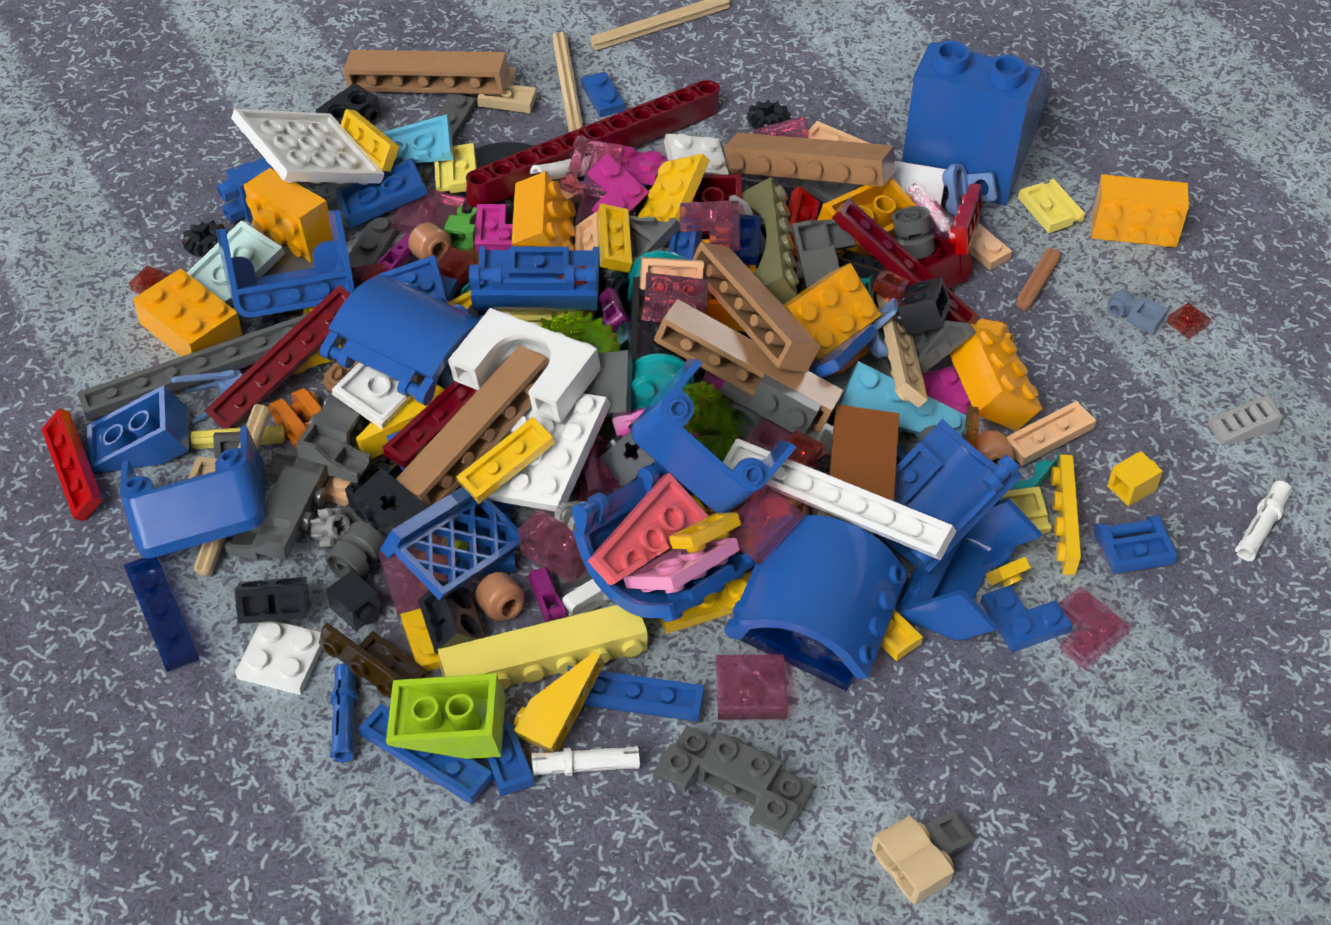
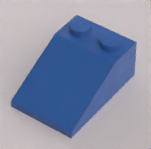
M165 385L87 425V459L93 474L121 470L122 461L129 460L132 468L161 465L189 451L187 406Z

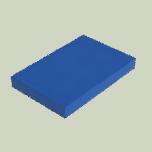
M413 158L392 166L391 172L382 171L384 177L381 183H369L367 185L353 183L335 192L349 228L428 194Z
M873 324L864 327L823 358L812 362L808 371L820 378H824L841 370L877 336L876 328Z

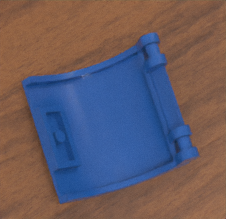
M479 246V265L469 266L473 309L488 311L490 308L497 311H598L599 247H593V250H569V247L509 246V250H486L485 246Z
M375 276L358 286L343 303L328 327L330 332L321 345L320 355L328 360L333 358L338 360V364L347 369L351 368L355 361L397 380L399 381L397 386L398 393L406 397L411 395L415 397L416 402L427 406L434 397L438 378L448 359L483 316L478 318L459 304L452 306L435 293H430L429 295L423 293L419 287L408 281L402 283L388 276ZM341 337L347 340L343 349L339 347ZM419 374L425 377L421 385L416 384Z
M944 419L896 466L894 502L953 525L956 529V533L941 560L1023 476L1018 471L1020 469L1018 464L1005 454L998 461V466L969 444ZM876 534L902 558L925 574H928L941 561Z
M655 461L652 465H646L638 471L637 479L605 496L603 493H596L589 497L588 502L582 501L573 506L572 515L577 528L573 530V534L587 571L609 599L634 615L644 618H663V621L669 622L683 616L682 612L686 609L702 604L704 598L709 594L725 589V584L729 581L745 576V571L754 566L756 560L753 552H736L728 557L727 563L708 569L704 577L690 580L684 584V589L675 593H665V590L642 592L641 589L626 588L624 579L609 585L592 567L588 559L659 479L669 473Z
M802 515L782 518L781 523L770 525L765 534L767 540L761 544L758 550L759 557L741 599L735 603L732 610L733 619H729L725 626V634L732 639L740 640L749 629L781 628L798 632L817 640L831 649L843 661L856 679L869 678L908 572L882 541L851 523L826 516Z

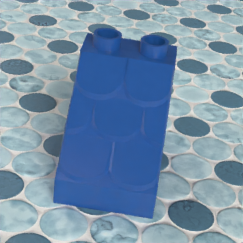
M949 40L929 43L914 74L902 162L948 169L951 164L961 163L965 167L967 174L993 172L997 199L989 202L1007 206L1048 105L1053 82L1048 71L1025 63L1014 55L988 56L986 53L968 49L966 45L958 41ZM979 179L976 184H981L982 195H986L989 186L986 181Z

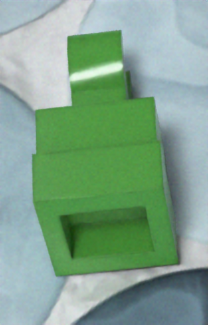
M459 206L457 208V215H449L444 231L451 238L452 250L474 252L476 207L473 208L471 213L464 214L462 206Z

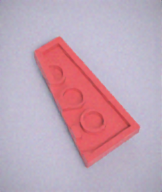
M669 472L659 479L588 559V562L609 585L615 584L672 547L669 539L670 535L708 517V515Z

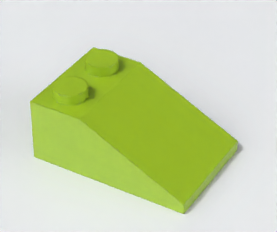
M497 673L393 680L386 737L387 745L464 759L501 757L506 695Z

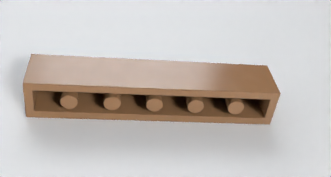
M351 50L343 69L348 87L356 83L370 92L504 94L510 75L506 52Z
M737 132L724 146L727 170L732 173L882 187L885 186L895 173L893 145Z
M700 242L692 260H702L704 262L702 284L778 369L807 373L821 347L819 343L729 247Z
M679 299L676 300L663 318L653 340L687 360L698 359L703 363L700 367L752 396L766 374L817 402L821 407L810 428L819 433L844 391L809 371L806 373L778 369L753 340Z
M519 345L396 480L428 507L453 493L460 485L456 476L495 447L532 406L528 391L549 364L547 357Z

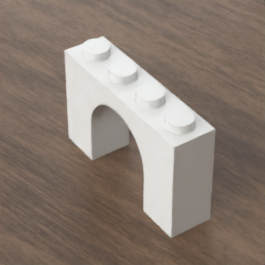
M490 308L448 359L454 381L479 390L517 347L521 345L547 357L549 361L547 368L528 391L533 412L561 423L601 370L597 348L589 343H582L566 337L560 332H553L542 328L536 323L526 322L513 317L509 313H502Z

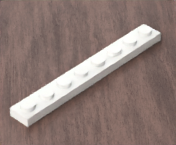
M737 438L723 463L733 470L745 458L753 457L763 462L770 451ZM786 459L764 485L768 489L938 560H941L956 533L953 525L790 459Z

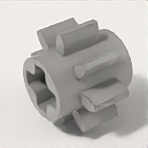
M341 508L317 510L319 517L310 520L311 537L320 541V547H334L337 542L342 541V536L350 527V519L341 514Z

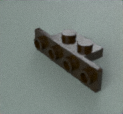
M326 623L321 629L319 644L325 653L333 658L337 657L349 666L353 674L360 678L364 677L387 698H391L393 680L424 678L427 670L374 631L357 645L329 623Z

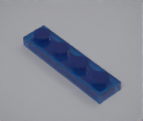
M141 558L124 564L126 574L166 672L198 661V653L158 558Z
M781 628L749 629L744 637L740 639V641L842 690L848 691L855 679L852 672L831 649L801 633Z

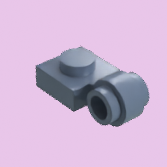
M1124 289L1114 292L1107 302V310L1112 316L1119 318L1128 314L1127 322L1151 334L1156 331L1169 310L1143 295L1137 302L1134 300L1133 294Z

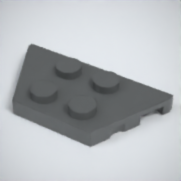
M629 216L632 258L663 247L680 230L682 225L675 218H670L668 222L658 221L656 217L638 218L637 216ZM599 263V271L602 270V269H605V268H603V267H600V263ZM606 281L599 283L600 293L598 292V295H601L603 290L606 289Z
M944 320L942 327L912 334L922 374L976 333L970 323ZM884 357L886 362L892 369L890 360L888 359V357Z

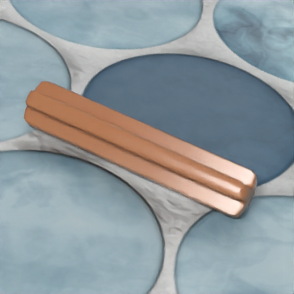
M1052 247L1045 250L1017 297L1016 307L1018 309H1023L1024 311L1031 309L1059 261V256L1061 255L1059 250H1054Z

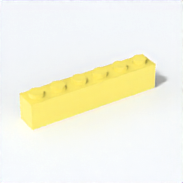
M618 605L438 649L440 669L443 677L497 673L503 690H505L510 685L522 682L533 683L546 676L557 673L565 674L568 666H576L593 652L600 654L604 663L624 656L628 658L635 657L641 652L647 651L648 632L642 617L627 612Z

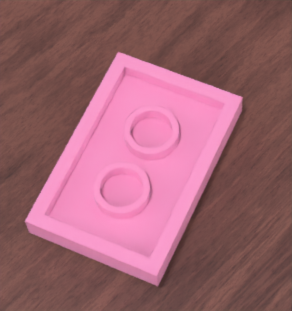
M737 538L711 540L706 543L707 547L694 553H688L687 549H672L671 547L624 577L625 586L631 589H641L642 592L665 590V593H675L685 588V583L704 577L708 569L727 563L728 557L740 551Z

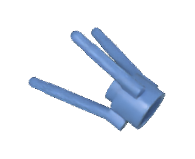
M231 369L218 373L175 376L171 378V381L179 383L215 380L185 387L184 392L189 393L217 387L218 393L221 395L242 374L240 370L233 371ZM203 412L192 419L190 424L194 426L209 416L206 412Z

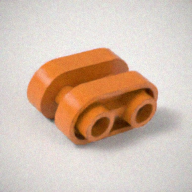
M305 388L291 393L292 404L290 405L282 398L269 404V410L276 425L284 427L285 436L296 450L297 441L308 428L312 416L318 414L321 410L314 392H308ZM297 414L300 415V417L304 420L305 424H303V422L299 419Z

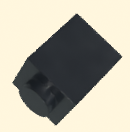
M353 570L326 589L330 609L355 631L365 624L368 625L374 622L379 613L382 612L379 593Z

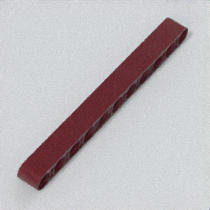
M712 80L699 81L474 169L466 175L467 203L477 208V204H494L514 196L515 183L540 174V172L530 173L534 165L572 159L575 155L579 154L589 156L603 152L604 154L608 153L611 155L616 148L622 146L633 148L666 133L713 116L719 110L720 85Z

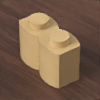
M907 816L874 836L871 849L883 868L893 876L899 888L914 905L950 884L954 874L953 862L945 851H940L931 843L930 833L921 822L917 823L911 816Z

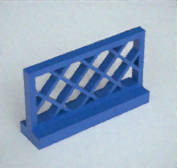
M461 487L392 529L380 551L388 559L396 555L440 601L522 546L528 538L488 497L478 504ZM480 506L489 515V519L476 517L475 508ZM454 522L468 524V533L454 530ZM475 526L490 529V538L476 535ZM497 531L506 532L513 541L498 540ZM432 535L446 537L447 546L433 544ZM454 539L469 542V551L456 549L454 547ZM476 544L491 547V555L477 553ZM409 550L425 551V561L416 559ZM432 553L448 556V565L434 563ZM455 558L470 561V569L455 567ZM433 572L448 575V584L443 587L433 577Z

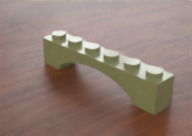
M770 177L742 192V200L748 202L759 228L762 226L766 228L767 238L764 254L754 275L783 305L797 295L796 285L799 284V280L794 271L797 263L792 255V250L795 247L790 238L792 228L788 221L790 216L786 205L788 196L781 185L777 186Z

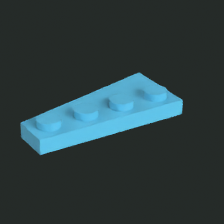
M447 114L382 132L399 146L393 165L413 158L415 163L454 160L451 123Z
M859 361L854 366L839 405L899 413L898 433L906 431L914 433L918 437L924 428L937 425L944 419L956 432L962 435L968 419L967 415L927 396L928 400L918 408L910 401H903L896 394L893 378Z

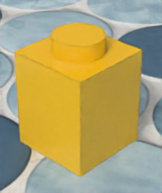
M1140 451L1113 466L1107 487L1129 507L1157 490L1163 471L1156 462L1150 460Z

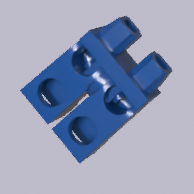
M264 157L252 163L242 164L237 170L234 167L227 170L228 180L216 185L218 194L225 203L233 200L221 206L224 216L230 223L243 217L248 223L252 222L253 216L251 209L246 203L247 196L244 184L269 168L274 170Z

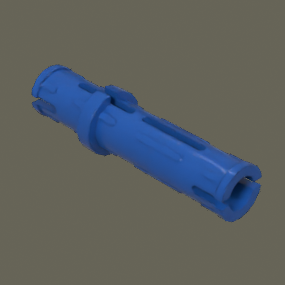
M342 663L334 668V690L330 694V702L333 705L330 758H333L335 762L344 763L353 758L354 707L358 703V693L355 690L356 675L352 673L348 665Z

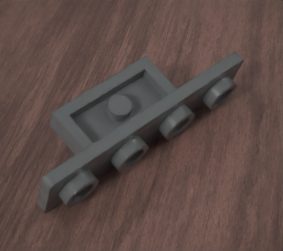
M766 374L760 381L753 396L727 381L722 386L720 392L732 401L740 403L761 417L769 419L787 431L807 440L814 446L831 453L833 426L825 423L820 433L810 428L821 407L817 402Z

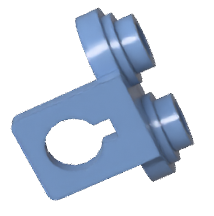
M961 163L951 164L942 175L943 184L945 187H948L949 198L946 202L947 212L954 217L958 215V206L962 205V195L967 194L969 185L976 184L979 179L986 181L989 186L988 193L982 195V202L996 200L997 192L994 173L967 174L965 167Z
M895 297L879 310L881 316L870 323L874 325L878 333L871 340V344L868 347L872 354L879 359L888 357L887 355L889 354L887 345L884 342V330L881 326L898 311V300Z

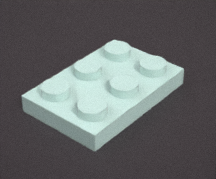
M242 220L227 234L231 257L240 256L250 260L254 266L256 277H262L285 254L282 246ZM217 243L187 273L231 307L233 302L224 275L219 244Z

